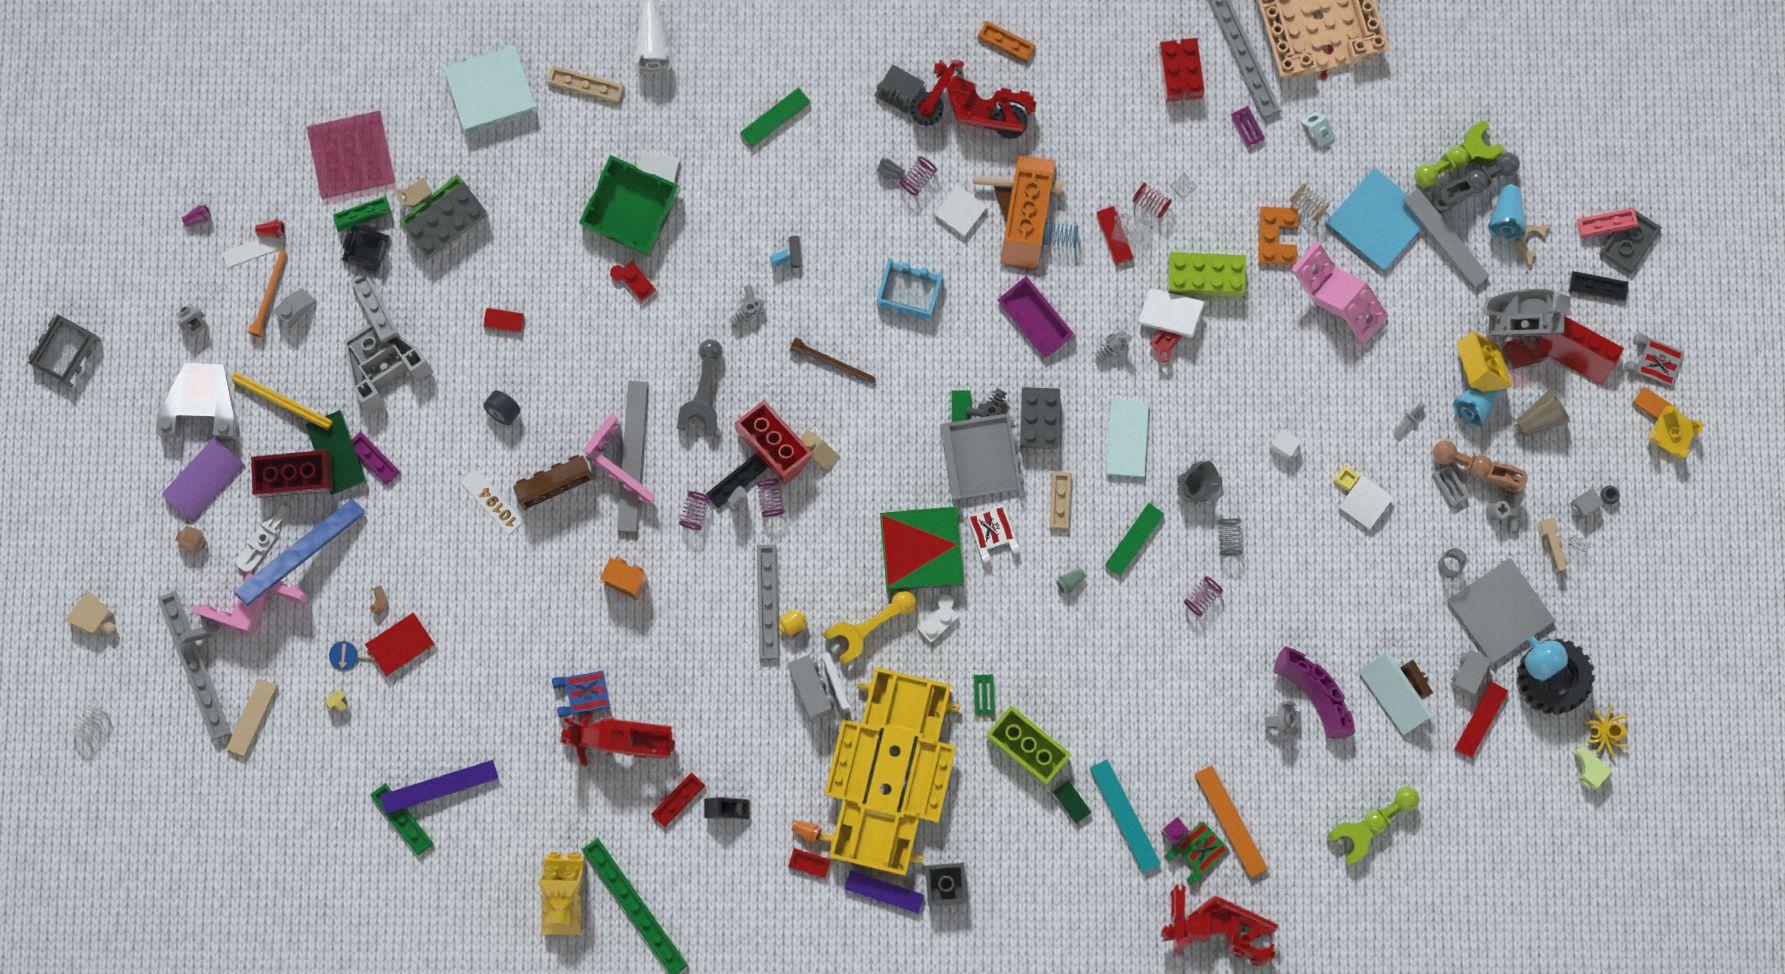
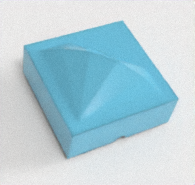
M787 249L775 252L770 256V262L773 267L790 261Z

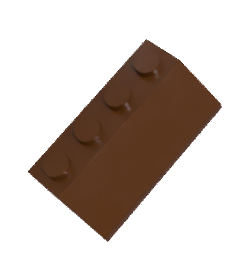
M575 455L564 464L557 463L551 466V470L546 472L539 471L533 475V478L528 480L524 478L517 481L516 485L512 487L522 509L531 508L593 480L594 478L584 456L579 457V455Z

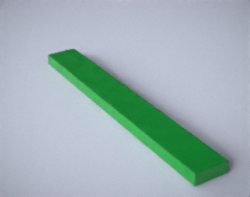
M599 838L584 847L582 850L668 972L670 974H678L688 967L687 962Z

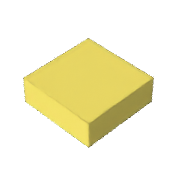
M1345 465L1333 481L1349 492L1361 476Z

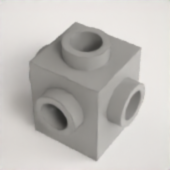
M192 304L182 307L176 313L179 319L176 323L182 331L187 330L191 337L207 326L202 319L205 315L199 307L195 309Z

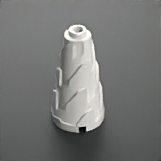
M646 0L641 5V16L639 18L634 67L636 70L639 67L640 73L660 74L663 73L662 68L666 67V71H668L672 67L670 48H668L666 32L664 31L663 17L660 13L659 3H656L655 0Z

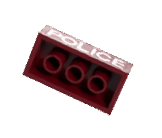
M327 450L251 457L252 495L258 498L334 491L332 453Z

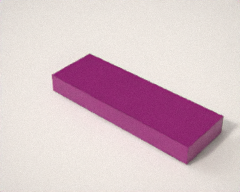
M361 431L352 439L358 457L386 485L401 473Z

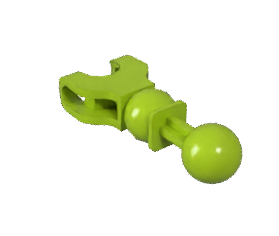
M1484 120L1472 126L1465 135L1464 142L1460 146L1450 148L1443 154L1440 162L1435 165H1420L1414 173L1415 182L1423 188L1432 187L1436 184L1438 175L1448 170L1451 174L1455 170L1463 169L1471 162L1488 164L1498 158L1505 149L1501 144L1488 146L1483 143L1481 136L1489 128L1488 123Z
M1411 787L1400 788L1395 794V801L1382 810L1379 807L1377 810L1368 812L1364 820L1359 823H1341L1328 833L1326 837L1329 841H1335L1342 836L1352 840L1353 850L1345 858L1347 865H1352L1367 854L1369 840L1374 835L1384 833L1388 824L1392 823L1390 821L1392 817L1401 811L1410 812L1417 808L1420 797L1415 789Z

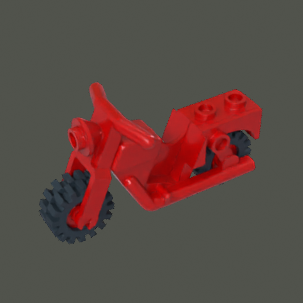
M954 59L949 67L942 60H939V63H935L933 74H937L936 78L940 77L932 91L918 93L910 104V114L913 120L919 125L932 126L938 123L943 116L944 104L940 97L946 88L953 114L958 124L996 130L997 134L1001 135L1002 138L1011 140L1023 135L1027 128V116L1030 117L1031 112H1035L1037 101H1033L1034 96H1031L1030 92L1019 91V94L1012 93V89L1001 88L1000 91L996 90L990 99L984 100L980 98L976 92L975 83L958 76H953L955 71L961 74L963 72L962 67L964 66L963 61ZM1010 102L1019 104L1022 107H1024V109L1027 111V116L1025 111H1023L1021 107H1017V105H1010ZM998 103L1000 109L996 112L994 120L988 119Z

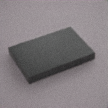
M1636 210L1638 227L1613 232L1599 253L1629 274H1632L1662 228Z

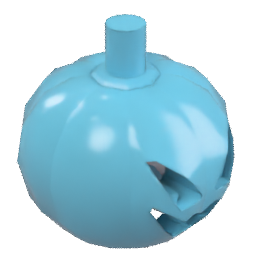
M1534 636L1528 639L1533 649L1528 652L1525 658V667L1534 678L1544 681L1568 664L1567 652L1559 642L1549 640L1539 644Z

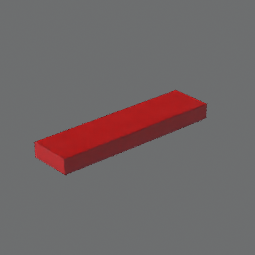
M1492 681L1489 683L1454 747L1455 750L1469 758L1473 757L1506 697L1507 689Z

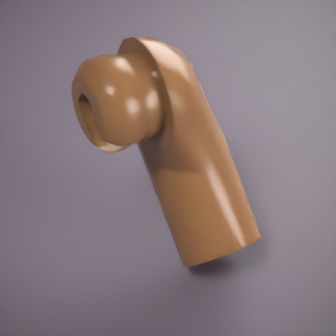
M377 586L373 588L376 600L370 606V611L373 614L382 613L388 602L382 586Z

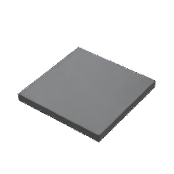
M1511 558L1447 600L1485 656L1492 659L1491 664L1556 621Z

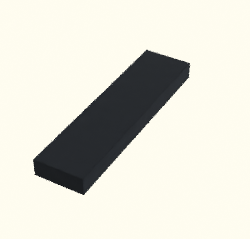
M755 453L708 491L706 495L710 497L711 502L719 509L728 502V498L738 486L745 488L765 472L768 466Z

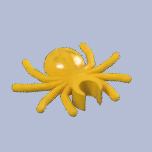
M1611 705L1607 711L1605 722L1597 710H1594V713L1601 723L1598 721L1586 722L1587 724H1594L1590 729H1596L1598 732L1597 735H1590L1595 740H1588L1587 743L1601 742L1598 750L1595 752L1599 754L1606 741L1610 754L1613 758H1616L1610 743L1620 748H1629L1630 745L1614 742L1624 739L1627 735L1626 727L1622 723L1614 721L1627 719L1628 715H1619L1609 721L1611 711L1614 708Z

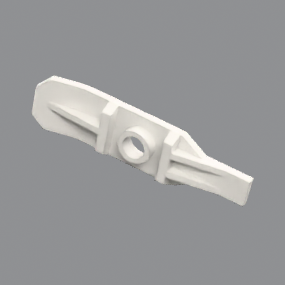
M281 505L271 519L262 523L246 548L236 559L237 568L243 572H252L279 535L280 524L290 509ZM266 535L267 539L263 542L260 541V536Z

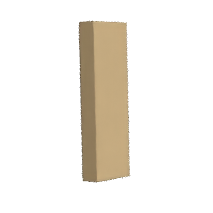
M1052 472L1049 529L1069 530L1072 473Z

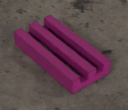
M1249 106L1231 114L1247 148L1265 140ZM1244 112H1246L1249 120L1251 121L1258 135V138L1255 137L1252 129L1250 128L1243 114ZM1237 115L1240 116V118H1241V120H1242V122H1243V124H1244V126H1245V128H1246L1248 134L1250 135V137H1251V139H1252L1251 141L1249 140V138H1248V136H1247V134H1246V132H1245V130H1244L1242 124L1240 123V121H1239Z

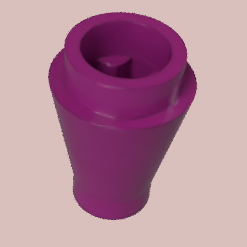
M199 204L188 214L181 217L183 224L188 227L208 222V219L212 216L205 204Z

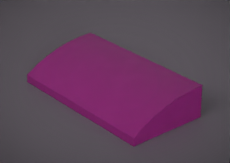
M1027 276L997 300L1044 358L1051 355L1076 335Z

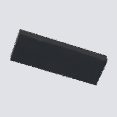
M1572 271L1568 291L1625 301L1629 282Z

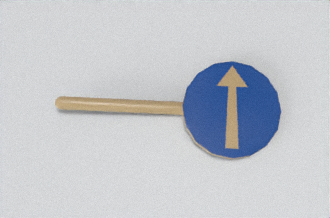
M347 641L335 643L329 652L331 664L341 670L353 667L357 662V658L375 660L373 656L358 655L356 647Z

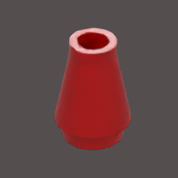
M275 219L256 225V235L280 238V236L285 234L284 222Z

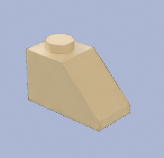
M808 429L800 438L813 452L811 459L825 470H828L839 456L821 438Z

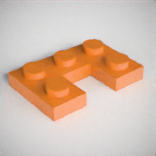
M1260 207L1258 263L1296 264L1297 245L1278 244L1279 228L1297 229L1298 208Z

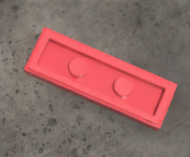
M1634 208L1577 219L1581 239L1638 227Z

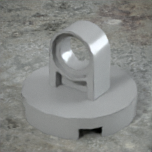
M1293 701L1281 702L1278 706L1277 716L1264 718L1265 728H1278L1285 740L1297 739L1298 736L1296 734L1301 732L1302 721L1300 712L1294 708L1296 704Z

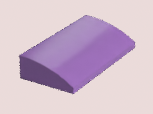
M213 437L166 488L162 495L191 521H194L245 464Z

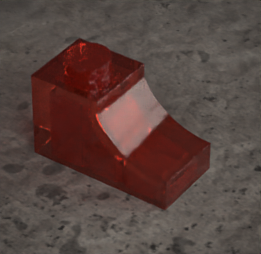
M1510 340L1506 342L1507 345L1502 349L1509 371L1543 362L1549 357L1547 350L1531 349L1524 343V340Z

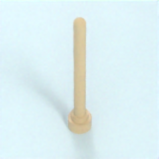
M974 177L972 182L978 185L1013 187L1014 180ZM1063 180L1052 181L1051 193L1062 195Z

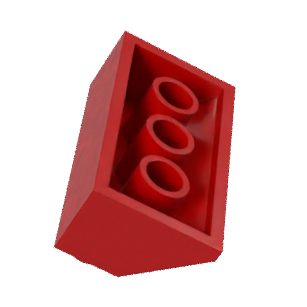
M1564 316V333L1541 336L1535 347L1539 352L1600 385L1604 384L1624 350L1620 345Z
M765 400L735 422L736 433L784 485L800 474L813 456V452Z

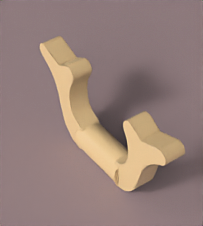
M1550 224L1545 226L1527 225L1524 236L1518 238L1516 248L1526 258L1528 266L1532 264V258L1536 256V252H1530L1524 247L1529 233L1532 231L1537 232L1543 238L1546 236V230L1550 227Z

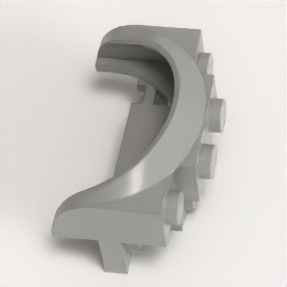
M1525 289L1488 297L1484 303L1483 315L1489 316V335L1523 337L1551 336V334L1564 333V316H1570V296L1550 289Z

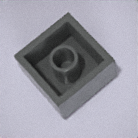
M964 862L925 866L928 907L968 902Z

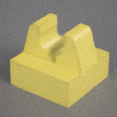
M340 688L325 700L330 709L334 705L340 711L347 707L342 700L345 694Z

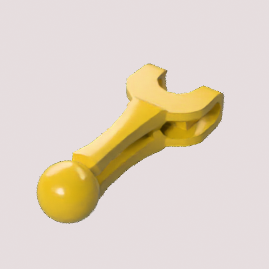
M901 590L893 596L892 604H889L883 611L871 619L856 625L838 622L823 633V637L828 640L840 635L847 639L848 649L839 657L840 663L846 664L861 654L863 639L875 627L898 614L907 615L913 612L916 607V598L910 591Z

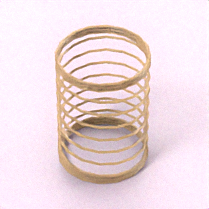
M1303 183L1292 196V198L1290 199L1291 203H1293L1295 200L1297 201L1299 199L1298 196H1301L1304 193L1303 191L1307 186L1305 183ZM1307 191V193H1306L1305 196L1302 198V200H1303L1311 191H1309V192ZM1311 194L1309 195V197L1307 198V200L1305 201V203H1306V202L1309 200V198L1312 196ZM1320 201V203H1319L1318 206L1315 208V210H1316L1323 202ZM1329 202L1325 205L1323 204L1318 213L1314 216L1315 222H1317L1319 218L1324 214V212L1328 209V207L1330 206Z

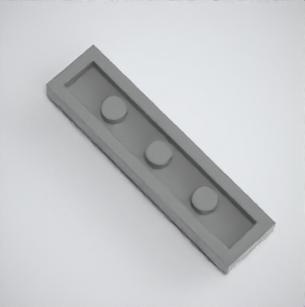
M365 272L351 279L350 281L381 342L384 343L398 336L399 333L368 273Z

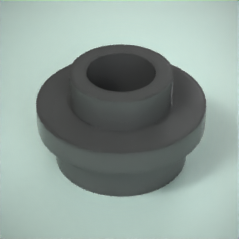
M1609 485L1601 490L1600 498L1605 504L1612 505L1619 500L1620 493L1616 487ZM1607 492L1612 493L1613 497L1611 499L1607 497Z

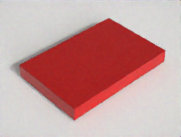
M414 612L365 644L386 677L435 645Z

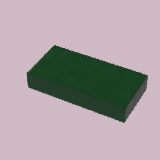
M1069 781L1053 791V794L1075 824L1092 813Z

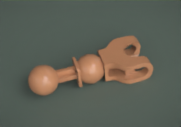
M1440 441L1433 448V457L1439 464L1448 465L1454 462L1467 468V474L1470 472L1476 479L1487 478V482L1510 494H1520L1527 483L1528 477L1525 471L1496 461L1492 463L1486 456H1475L1476 453H1473L1472 457L1457 452L1456 446L1450 441Z

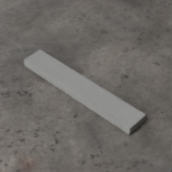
M1419 188L1402 200L1473 288L1490 276Z
M776 544L757 545L759 660H779Z

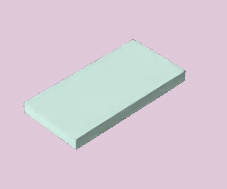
M1110 400L1106 475L1145 477L1149 401Z
M1388 651L1359 671L1403 736L1433 716Z

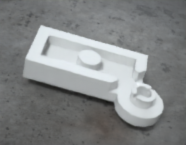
M943 595L939 598L938 605L940 608L918 628V631L930 643L937 639L959 618L951 609L953 607V599L949 595Z

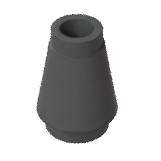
M882 158L877 168V172L880 175L899 180L902 179L906 171L889 158Z

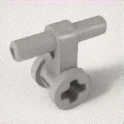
M1512 494V507L1505 501L1488 504L1486 507L1487 517L1491 520L1511 517L1510 531L1517 532L1518 520L1521 517V509H1519L1520 494Z

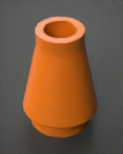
M798 820L794 821L791 829L810 843L812 841L816 843L822 832V828L818 827V824Z

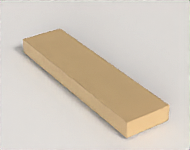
M553 65L547 81L548 85L616 104L620 103L625 88L622 84Z
M261 678L258 679L228 743L227 750L243 757L246 756L278 687L277 685Z

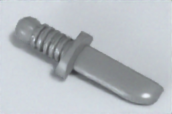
M1419 403L1411 414L1405 413L1407 417L1394 432L1396 439L1404 433L1412 422L1417 423L1418 420L1416 418L1425 408L1424 403Z

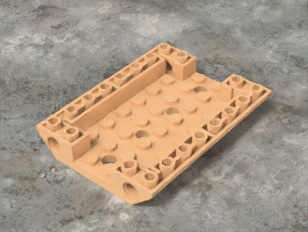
M1258 0L1281 77L1299 78L1323 72L1324 70L1347 66L1369 60L1390 49L1375 0ZM1314 12H1319L1322 14L1323 18L1321 20H1315L1312 14ZM1328 45L1333 47V53L1330 55L1323 52V48Z

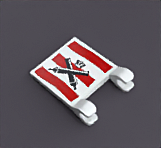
M1004 504L967 516L984 565L991 562L988 549L1009 543L1012 555L1020 553V548Z

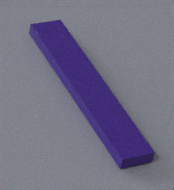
M490 760L381 794L380 797L385 814H389L497 780L499 777L494 761Z

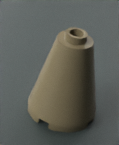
M1549 389L1516 419L1517 424L1514 426L1520 435L1528 436L1571 422L1563 405L1555 397L1556 394L1552 389Z

